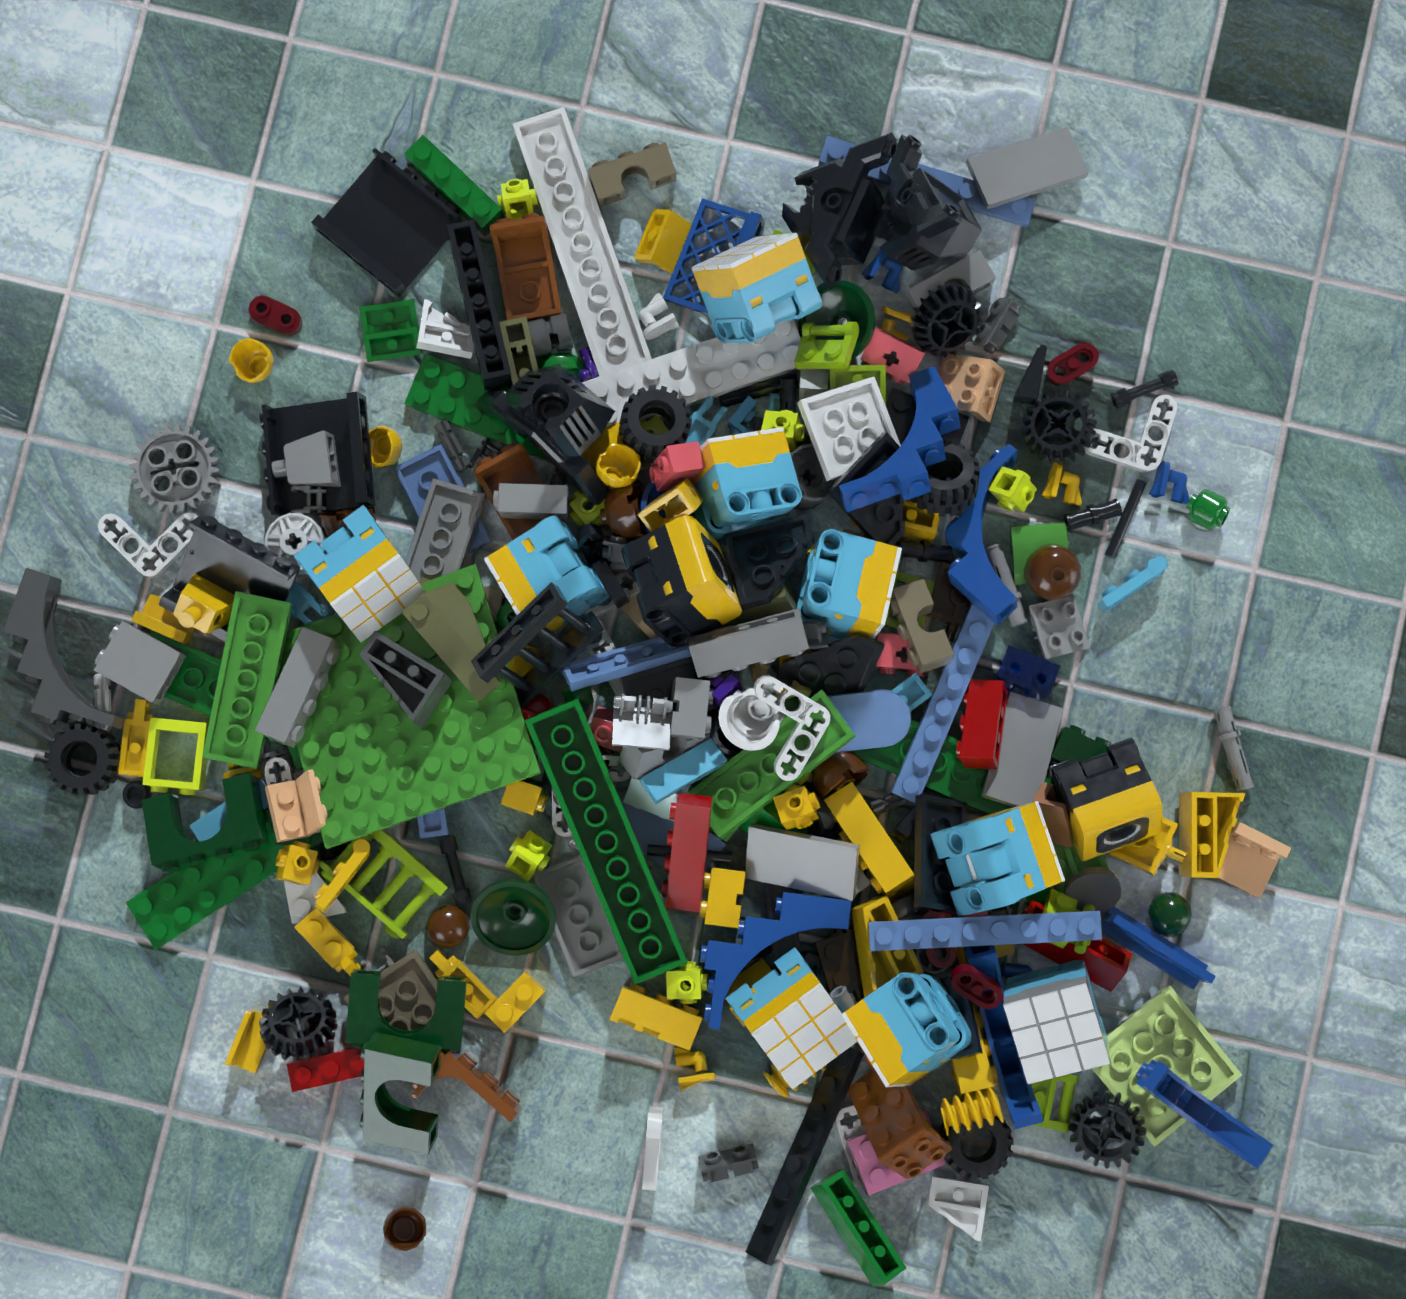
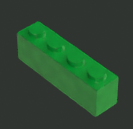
M424 135L404 153L407 163L442 197L452 203L468 221L474 220L476 229L485 237L490 233L489 226L495 224L496 220L504 218L502 208Z
M844 1169L830 1173L810 1188L872 1287L885 1285L906 1269L903 1261Z

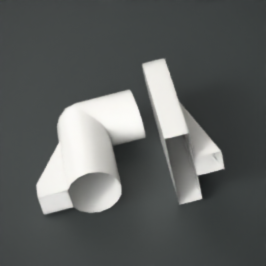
M660 293L656 294L649 305L639 312V317L646 327L643 331L646 340L655 339L669 330L680 328L673 313L656 322L654 316L668 309Z

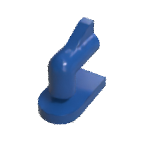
M881 249L878 250L873 261L861 273L868 281L875 277L886 255ZM887 256L882 266L889 271L881 286L897 294L900 290V274L903 265Z
M1162 461L1157 468L1154 484L1149 494L1154 498L1165 496L1167 482H1172L1174 485L1170 500L1187 505L1189 501L1186 487L1187 475L1170 470V463Z

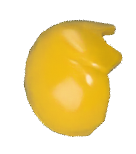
M246 338L238 341L232 347L229 363L234 367L236 375L240 379L254 384L263 381L272 372L274 357L264 343L252 338Z
M377 426L369 430L372 465L375 468H386L395 464L402 453L403 446L400 436L387 426Z
M610 444L606 451L600 454L597 459L596 474L604 484L611 487L621 488L629 486L639 473L641 467L640 456L633 448L625 444Z

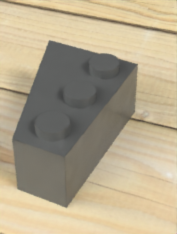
M374 631L359 654L388 689L396 702L407 713L411 721L421 729L453 682L445 673L377 631Z

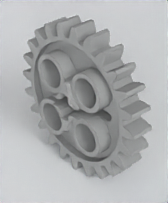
M177 423L173 431L165 424L164 433L154 428L155 437L153 438L145 434L144 438L147 443L145 445L136 444L141 450L140 454H131L137 460V463L129 464V467L137 472L130 475V479L139 481L133 486V489L136 491L143 490L139 496L140 499L144 501L150 498L148 505L153 508L158 504L160 512H164L168 506L171 514L176 513L177 507H179L181 512L186 513L187 505L196 510L197 500L206 504L207 501L204 494L214 495L213 490L209 487L211 484L219 485V482L213 476L222 472L214 467L221 460L218 457H212L217 452V449L215 447H208L211 440L207 437L201 440L203 433L199 430L192 435L193 430L188 425L182 432V427ZM185 447H192L191 456L181 459V451ZM163 452L165 454L164 461L161 464L155 465L153 462L155 455ZM196 462H199V466L197 467H188L190 465L195 464ZM174 464H178L181 467L176 469L177 474L169 471L174 469ZM153 471H163L155 476L151 475ZM192 473H196V483L194 485L187 486V476ZM164 479H169V488L166 491L160 492V482Z

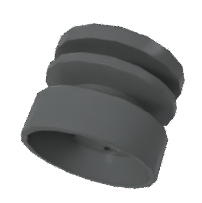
M811 443L802 445L791 453L797 480L802 492L801 501L793 509L801 511L814 509L828 499L830 495L827 491L839 479L826 481L817 454ZM801 476H803L804 480L808 481L807 485H805V481L800 480Z

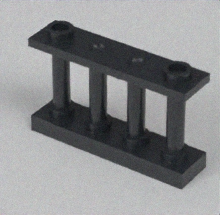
M551 582L471 662L479 677L488 683L497 674L514 685L519 703L525 707L604 631V628L592 611L582 619L566 607L569 603L560 588ZM557 615L573 626L563 638L545 627ZM536 635L554 646L543 658L526 647ZM516 655L533 665L523 677L505 666Z

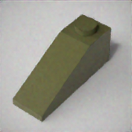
M527 317L499 322L511 371L512 386L527 371L538 369Z

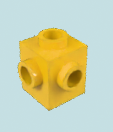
M792 786L784 791L785 793L773 797L781 823L786 830L795 827L797 829L806 828L812 825L814 820L819 819L816 809L820 808L819 801L815 792L810 793L806 786Z
M294 841L293 845H285L283 850H279L276 857L275 865L278 866L275 879L301 886L310 885L312 875L315 876L319 867V859H316L318 852L310 850V844Z

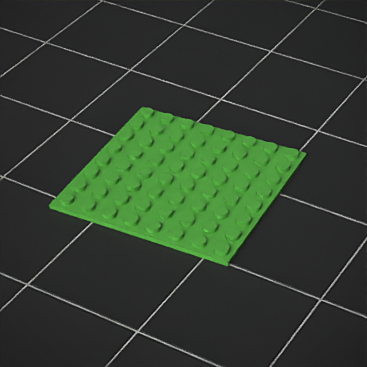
M476 564L421 583L423 589L428 592L452 582L470 602L485 645L498 635ZM403 613L384 625L377 632L439 669L453 680L422 729L411 721L407 713L359 655L371 636L360 642L338 614L302 626L330 637L341 645L339 648V658L328 672L327 685L322 691L320 690L316 699L315 711L311 716H308L304 725V735L296 743L304 772L313 769L315 777L317 776L320 781V801L327 810L326 825L320 829L326 849L541 774L514 685L498 675L501 684L479 703ZM302 627L287 632L278 679Z

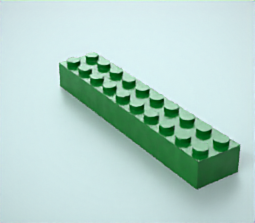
M578 697L526 718L527 728L634 984L636 985L688 963Z

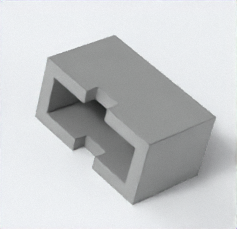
M679 677L673 679L671 701L676 703V710L671 713L670 737L702 740L705 738V733H710L711 717L707 716L708 705L713 704L714 698L712 696L714 688H710V681Z

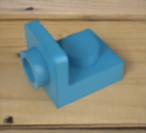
M749 395L728 420L729 433L731 435L750 432L743 424L749 425L758 412L755 411L757 401Z

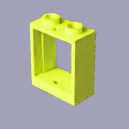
M151 717L142 785L151 786V792L168 793V788L179 789L178 794L196 796V790L205 791L208 758H203L202 756L209 723ZM160 731L198 734L193 782L154 779Z

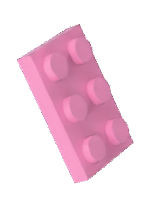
M921 1110V1112L923 1113L924 1117L926 1118V1120L928 1121V1123L931 1125V1122H930L929 1116H928V1114H927V1111H926V1110ZM867 1133L846 1140L866 1195H872L909 1180L879 1162ZM944 1158L923 1169L921 1174L945 1165Z

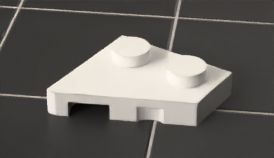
M424 299L416 348L471 359L474 344L470 327L465 323L457 321L448 312L443 315L432 307L433 303Z
M318 871L315 876L312 875L310 885L301 886L284 881L292 924L298 923L316 907L315 902L317 899L314 896L324 883L328 885L320 877ZM336 899L324 915L326 917L347 913V910Z
M931 1175L928 1206L961 1228L976 1241H981L989 1185Z

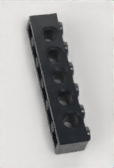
M469 220L447 225L448 239L484 390L512 385L511 371L475 221Z

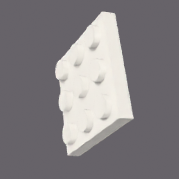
M875 377L804 398L797 402L826 481L841 477L883 432H887L901 446Z

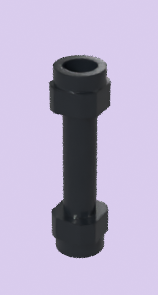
M1174 370L1159 374L1157 379L1129 390L1125 388L1111 393L1112 403L1118 409L1129 405L1131 400L1156 390L1163 389L1166 391L1179 384L1177 375Z
M455 836L439 840L441 853L446 856L455 892H452L456 906L472 902L470 888L465 886L456 851L459 848Z

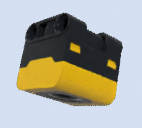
M688 515L678 517L623 546L621 553L627 572L637 582L640 590L636 600L642 619L669 646L676 648L685 646L689 643V637L710 632L741 614L742 608L720 545L694 517Z
M1132 737L1108 745L1105 753L1080 762L1076 758H1072L1050 766V783L1054 785L1057 802L1066 805L1074 839L1073 844L1082 862L1160 834L1163 811L1162 802Z

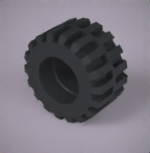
M649 385V389L646 391L642 387L638 389L637 395L632 393L629 396L628 402H625L619 422V435H622L621 442L633 448L642 461L644 457H647L649 462L653 463L666 446L683 444L687 441L692 425L690 407L685 408L686 400L683 397L681 399L677 398L678 392L675 390L669 393L665 386H661V389L658 390L656 385ZM646 414H659L669 422L671 430L662 435L650 434L642 428L639 419Z
M952 441L943 443L946 460L925 467L929 476L931 492L910 499L912 503H917L918 509L921 511L926 509L927 514L933 515V513L939 514V517H945V514H950V516L957 515V511H966L967 506H971L974 503V498L977 496L980 475L978 459L973 458L974 453L971 450L966 451L965 446L961 444L958 446L954 445ZM943 476L951 478L953 480L942 481L935 479L934 477Z
M79 723L75 724V726L68 725L63 728V732L58 731L53 735L56 739L55 741H49L47 744L51 749L49 753L45 752L44 758L48 759V764L44 765L45 770L51 772L48 776L50 780L57 783L55 786L72 794L95 795L99 794L98 791L100 790L105 791L110 788L108 786L109 783L116 782L118 778L115 775L118 772L120 761L118 750H121V746L119 743H115L114 740L116 738L112 734L93 725ZM89 743L97 753V763L88 775L78 776L71 766V757L79 745Z
M995 1116L994 1125L992 1126L986 1118L983 1119V1126L991 1133V1146L984 1155L971 1158L961 1151L959 1145L960 1137L966 1129L964 1124H961L960 1133L958 1134L950 1126L949 1135L947 1136L944 1123L942 1122L941 1132L939 1131V1135L948 1141L952 1147V1150L945 1155V1161L958 1174L963 1177L967 1176L970 1179L976 1180L980 1177L987 1179L989 1178L988 1175H997L1000 1173L998 1170L1002 1166L1006 1167L1008 1164L1006 1160L1013 1153L1011 1145H1014V1140L1010 1134L1012 1133L1010 1126L1007 1125L1004 1118V1123H1002L998 1116Z

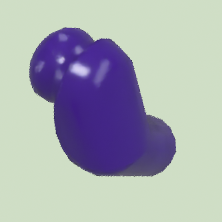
M586 347L579 350L578 352L585 370H581L578 374L580 382L597 378L598 371L590 348Z

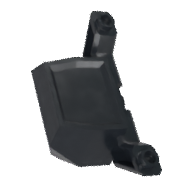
M892 132L849 148L845 160L838 158L797 175L794 178L796 185H805L807 193L806 198L803 200L805 205L800 206V212L783 203V220L792 233H797L802 249L830 290L842 277L841 265L864 264L876 238L872 232L884 199L878 187L867 176L870 170L886 165L890 158L895 157L898 143Z
M901 134L897 153L891 159L887 170V176L891 182L890 192L887 193L872 234L879 239L887 241L879 248L889 258L915 271L969 253L982 229L964 198L921 167L917 169L922 157L920 150L922 144L910 134L908 137Z
M557 364L527 371L508 391L487 390L477 400L478 406L491 417L500 418L523 439L528 437L529 441L536 448L542 449L544 457L564 473L579 493L593 505H599L606 498L609 488L597 476L595 468L582 454L602 434L615 410L562 365Z

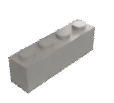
M799 608L689 637V649L698 678L703 676L705 678H713L720 675L722 671L730 669L740 671L746 669L749 664L757 662L761 664L771 663L777 659L776 657L784 655L790 657L798 656L804 653V650L809 649Z
M302 627L255 731L292 748L295 747L296 743L304 735V725L308 716H311L315 711L316 699L320 690L322 691L327 685L328 672L339 658V648L341 646L330 637Z

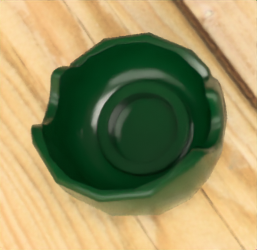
M1164 892L1156 896L1148 909L1151 928L1163 937H1176L1184 933L1192 917L1188 901L1174 892Z

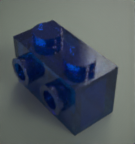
M1008 645L1003 651L993 679L1004 681L1008 690L1014 691V688L1025 691L1024 696L1040 701L1041 698L1046 699L1049 697L1061 666Z

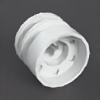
M288 513L278 517L269 526L265 535V546L268 550L279 556L289 558L293 564L301 567L293 555L314 540L319 547H323L320 543L326 537L322 528L312 518L301 513ZM294 538L302 541V543L297 544V549L290 546V544L294 543ZM301 567L297 577H308V574Z

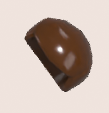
M444 905L437 908L427 919L425 926L427 938L434 946L451 949L458 946L467 938L470 924L468 916L457 906Z
M402 1206L393 1209L387 1215L383 1224V1233L387 1244L395 1250L408 1251L418 1247L426 1236V1219L413 1207Z

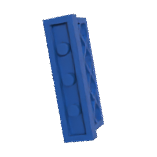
M702 198L663 299L667 302L709 315L706 307L699 305L696 297L701 295L700 290L693 291L688 280L695 278L693 272L688 275L685 274L683 270L684 263L696 257L698 263H701L698 255L714 249L715 254L718 255L716 247L731 240L735 247L754 237L761 236L765 225L762 214L752 211L751 213L743 212ZM706 208L717 211L720 219L705 225L703 215ZM735 217L745 220L741 229L730 233L726 224L727 221ZM723 224L728 235L713 242L708 230ZM706 232L710 244L696 250L693 245L694 238ZM686 282L691 293L682 298L672 296L675 287Z
M1115 906L1106 911L1102 917L1101 930L1103 934L1190 989L1194 990L1199 981L1210 984L1214 981L1216 976L1206 970L1207 964Z

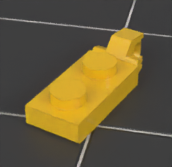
M136 698L134 713L128 712L127 719L124 721L118 775L144 776L150 718L155 717V715L150 714L151 702L146 699Z
M316 907L294 926L323 959L338 972L344 969L351 976L353 969H363L354 959L358 955L354 950L355 947Z
M438 949L429 957L439 968L435 972L437 976L467 977L465 1008L477 1020L498 999L454 955L448 959Z

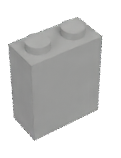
M499 483V491L494 490L493 507L495 511L499 512L501 518L544 520L550 516H556L560 520H568V485Z
M122 621L120 625H116L109 635L111 641L106 650L102 649L97 655L94 671L146 700L159 705L187 656Z

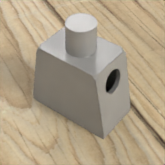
M320 431L284 445L285 459L272 462L274 476L276 478L287 476L290 485L312 486L314 488L321 486V488L341 487L334 435L326 431Z

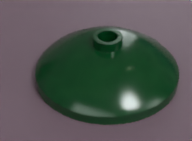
M840 280L837 284H834L831 290L825 283H822L816 287L822 299V307L798 319L800 338H802V326L804 323L842 325L845 319H847V322H857L859 325V335L851 357L852 360L866 349L872 339L876 321L873 303L868 294L860 286L852 282ZM816 336L815 340H844V336Z
M506 879L488 885L477 895L471 910V924L478 939L491 950L504 955L520 956L539 950L550 940L556 925V912L549 896L536 885L523 880ZM511 906H517L520 909L515 910Z

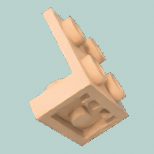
M948 353L946 358H942L938 373L958 411L970 412L978 420L990 423L1005 370L991 359L963 355L955 356Z
M313 769L305 771L296 780L271 784L265 787L277 842L309 837L326 825L327 810L325 805L321 804L319 796L321 785L319 778L315 777Z
M1237 822L1231 830L1228 840L1229 847L1219 879L1256 898H1260L1279 858H1287L1291 847L1241 822Z

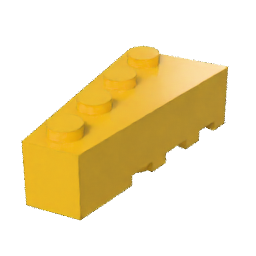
M853 782L824 799L825 805L833 816L834 823H837L841 829V832L838 833L841 840L860 845L858 865L862 871L866 869L870 874L871 879L869 881L878 894L882 893L883 896L887 895L891 903L913 889V871Z

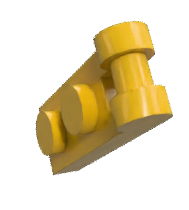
M359 839L354 842L352 856L346 863L341 861L332 873L335 878L329 885L324 883L314 896L317 899L315 902L316 908L324 914L369 857L370 845L367 840Z

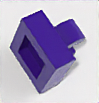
M732 674L725 680L719 675L708 680L711 684L710 688H714L712 693L714 703L719 708L727 697L733 695L737 690L742 691L740 681Z

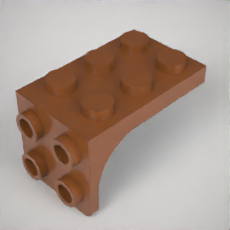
M527 214L520 220L511 221L509 218L496 220L495 224L489 227L497 259L507 320L527 317V321H533L562 314L545 217L538 214Z
M515 442L508 444L500 450L502 454L493 459L491 456L480 460L476 463L477 468L473 470L492 506L494 490L499 491V483L545 485L522 443L517 445ZM496 511L512 540L542 521L540 519L501 518L499 512Z
M455 1050V1053L449 1051L447 1054L441 1052L440 1070L435 1080L441 1077H454L462 1080L509 1122L512 1121L522 1108L518 1105L520 1099L510 1090L506 1092L501 1090L497 1086L499 1081L488 1071L482 1073L476 1068L477 1061L468 1053L464 1052V1054H461L457 1050ZM414 1083L411 1087L415 1091L411 1094V1097L415 1100L428 1086Z
M875 1069L850 1086L848 1090L849 1096L879 1162L906 1179L914 1178L920 1175L923 1169L932 1163L942 1160L952 1150L950 1143L943 1139L928 1123L909 1086L885 1087Z

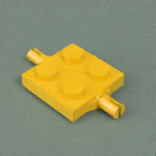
M1162 817L1160 834L1106 853V855L1155 876L1161 863L1167 856L1183 864L1187 852L1172 846L1179 824Z

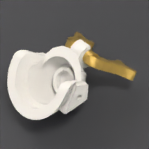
M759 662L749 664L752 670V681L755 683L758 678L764 676L763 674H766L769 666ZM771 681L768 685L764 683L761 685V689L764 691L762 696L764 697L767 693L780 697L786 689L782 688L781 693L777 692L771 687L773 684ZM793 681L790 686L806 697H809L812 691L810 688L800 685L797 681ZM749 688L744 692L737 690L722 702L719 710V724L725 737L735 746L751 751L760 750L770 745L775 739L785 717L777 709L761 701L755 695L754 688ZM791 695V696L787 697L786 699H790V698H792V697H795V695Z

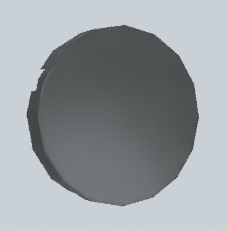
M1102 867L1084 868L1081 873L1077 875L1076 873L1072 874L1064 885V894L1078 900L1076 909L1083 911L1084 905L1091 904L1095 907V911L1103 913L1114 907L1121 898L1122 890L1119 879L1115 877L1112 871Z

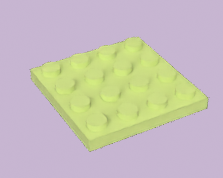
M1170 985L1165 986L1107 1034L1110 1064L1091 1068L1114 1098L1120 1092V1101L1124 1102L1127 1098H1130L1132 1103L1129 1108L1135 1106L1140 1108L1137 1116L1145 1118V1123L1141 1125L1147 1129L1144 1136L1154 1147L1187 1120L1136 1084L1138 1078L1135 1075L1144 1062L1147 1064L1151 1060L1162 1062L1173 1073L1210 1101L1242 1076L1240 1071Z

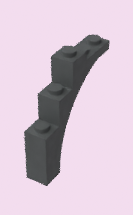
M26 568L3 631L13 634L11 640L26 645L17 672L27 674L25 680L40 685L31 712L41 715L40 721L56 725L57 721L67 723L69 718L85 723L87 718L95 721L94 727L109 732L111 727L122 729L125 718L100 711L77 690L62 665L54 633V611L62 580Z

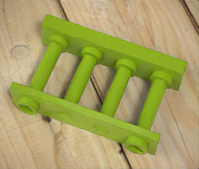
M385 829L352 840L331 865L327 861L321 860L319 866L323 870L320 874L331 883L335 878L332 873L341 861L346 863L352 856L355 841L359 839L371 841L374 838L381 844L380 852L353 883L349 882L345 889L386 924L384 930L396 940L398 937L406 939L410 935L403 927L431 895L435 896L438 894L444 896L451 888ZM395 856L403 863L400 866L401 871L372 902L361 890L389 858L392 860ZM417 875L424 881L421 885L423 888L400 915L393 920L382 908L409 877L413 878Z

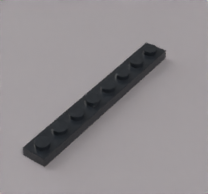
M849 1047L826 1065V1070L823 1072L745 1252L764 1264L772 1266L864 1056V1053L852 1047Z

